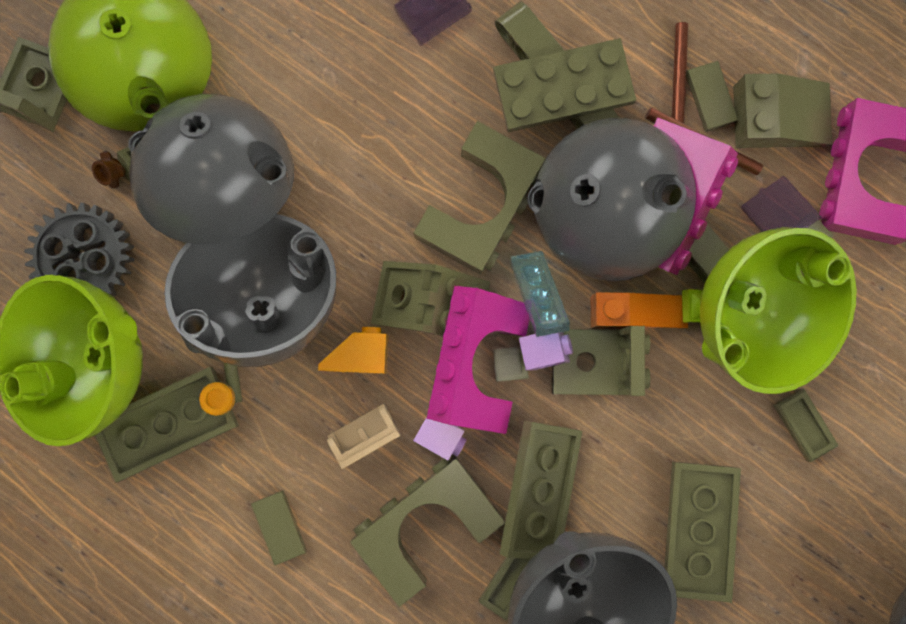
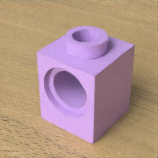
M553 329L519 338L526 370L533 371L570 362L569 354H573V348L569 335H564L563 330Z
M425 419L413 441L449 460L452 454L455 456L459 455L467 439L462 437L464 429L458 426Z

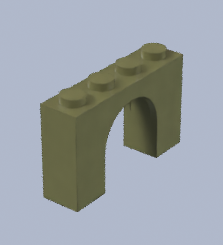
M477 121L461 148V157L490 172L499 180L505 195V203L502 210L495 218L486 223L470 225L462 223L429 205L413 234L415 239L481 275L485 268L491 271L500 255L495 251L499 242L502 240L506 243L512 234L515 225L511 224V221L516 212L522 215L528 205V196L526 194L531 185H535L545 158Z
M456 456L451 460L444 458L431 468L434 474L425 481L421 477L416 479L405 488L408 494L401 500L397 501L395 497L379 509L382 515L372 522L368 517L353 529L356 535L350 543L399 607L422 590L427 582V578L405 551L400 537L401 523L413 509L426 504H438L449 508L460 518L479 544L505 524L503 516Z

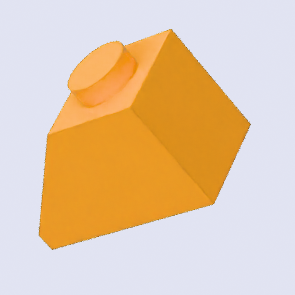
M362 327L361 333L353 332L318 364V371L387 374L389 335L381 334V328Z

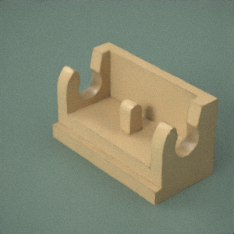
M384 403L328 435L327 442L341 469H344L396 439L402 433Z

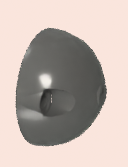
M198 94L176 100L155 113L147 122L145 128L131 136L128 142V147L131 151L130 185L139 212L157 231L169 238L185 243L219 244L251 234L275 217L284 206L293 187V158L280 130L256 107L226 95Z
M607 118L581 126L565 136L552 149L539 171L535 185L529 191L527 202L534 211L537 224L546 244L553 254L565 265L597 280L622 281L643 276L656 269L669 259L681 245L694 216L696 186L691 165L684 151L664 131L649 123L633 119ZM594 187V194H589L588 197V190H593ZM676 188H680L682 192L680 201L671 205L669 200L671 192Z
M276 214L263 227L233 241L219 244L186 243L172 262L166 277L164 291L166 309L171 322L191 352L204 354L209 358L232 366L263 367L276 364L291 358L306 348L325 325L333 309L336 296V268L334 259L327 244L313 229L293 218Z
M568 531L557 537L554 544L547 545L541 549L520 573L510 598L508 624H674L677 612L676 590L666 569L644 548L635 543L608 533Z

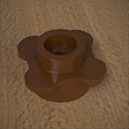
M103 151L100 153L101 159L92 164L93 176L101 185L117 188L119 187L120 178L125 176V169L117 159L112 158L110 152Z

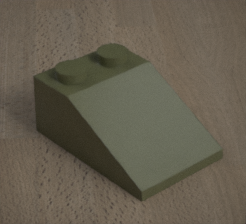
M776 73L744 74L733 86L734 109L738 121L735 123L736 148L830 147L833 145L830 83Z

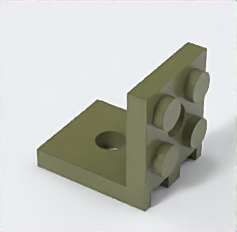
M18 37L0 79V112L2 111L27 123L31 122L54 132L67 99L62 94L53 76L48 48ZM38 72H44V82L39 86H33V76Z
M383 261L371 324L424 332L443 337L454 286L472 287L489 291L490 281L436 264ZM405 290L404 298H403V300L401 301V295H402L403 291Z
M629 326L619 330L560 329L563 330L564 335H569L573 354H569L570 362L552 366V394L645 396V389H649L651 380L650 370L645 368V354L650 352V336L645 334V326ZM581 353L590 354L594 360L592 369L587 372L581 371L576 364L577 357Z

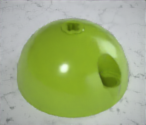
M64 0L57 10L50 29L48 41L49 62L53 76L62 94L72 107L84 117L111 129L142 131L147 122L155 115V113H145L148 105L153 103L160 104L159 110L176 100L202 94L211 73L212 50L209 36L199 15L187 0ZM121 28L122 31L117 33L116 29Z
M790 227L760 232L734 245L713 267L702 291L700 325L704 338L702 344L704 357L718 364L723 371L742 386L764 394H780L792 391L817 377L839 353L848 336L854 318L857 294L853 267L845 251L834 239L822 232L807 228Z
M44 275L23 284L7 302L0 317V394L14 421L25 433L41 443L52 446H67L97 435L117 420L126 410L138 389L143 369L142 344L137 334V325L134 319L112 295L77 278Z

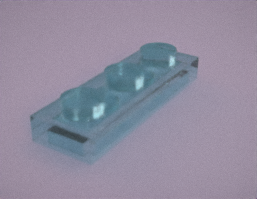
M543 251L511 256V267L536 337L569 331L570 321Z

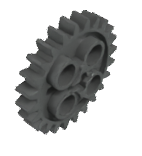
M82 202L78 209L75 205L68 203L66 213L62 209L54 208L55 218L44 214L43 219L46 225L44 227L34 225L33 227L39 233L38 236H28L27 238L30 242L34 243V248L24 250L25 253L33 255V259L25 263V266L35 268V271L28 276L29 279L44 275L68 277L69 273L75 270L77 279L86 281L110 295L116 296L117 293L113 286L115 284L125 286V282L120 278L121 275L132 273L125 267V263L135 261L134 258L126 255L127 251L134 248V245L124 242L130 236V233L125 230L119 231L124 223L117 219L113 220L114 214L108 211L102 213V208L93 205L90 209L89 205ZM92 227L93 233L91 238L84 241L83 235L85 230ZM62 241V251L55 255V246ZM105 241V243H106L105 246L102 247V248H100V249H98V247L101 246V245L103 244V242ZM101 256H105L106 265L101 270H98L97 261ZM63 262L56 269L54 268L56 264Z

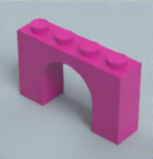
M856 98L841 109L837 118V126H840L839 135L831 149V156L834 157L832 169L829 170L825 180L828 192L826 200L821 205L819 217L822 219V224L829 231L897 245L906 242V206L881 201L871 196L860 182L858 162L862 152L866 147L870 146L906 152V108Z
M657 118L654 126L673 138L684 151L691 165L696 186V205L690 228L677 250L659 266V268L677 275L679 270H684L688 265L692 255L689 250L694 240H699L707 226L705 219L710 209H714L718 205L722 197V190L720 189L726 177L730 178L737 167L738 159L736 157L738 153L727 144Z
M454 286L426 419L460 427L502 434L507 433L513 402L489 397L479 391L473 379V357L480 341L493 331L507 335L526 336L533 305L479 288Z

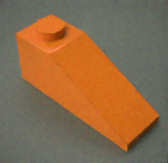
M598 292L590 296L591 328H626L629 326L688 328V323H683L681 295Z

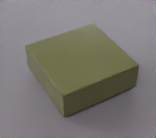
M521 347L493 349L496 382L529 379Z

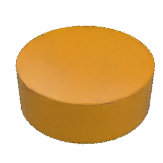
M210 383L200 393V405L210 415L226 414L234 406V391L225 383Z

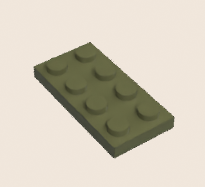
M621 38L498 65L493 68L508 133L633 105L636 102Z
M208 367L129 404L117 420L95 435L116 483L239 426L232 409L226 414L214 416L206 413L200 405L199 397L202 389L210 383L220 382L213 367Z
M524 420L500 555L507 558L532 559L541 549L547 545L554 544L557 537L565 532L583 431Z
M672 461L664 568L673 581L677 598L732 603L741 468Z

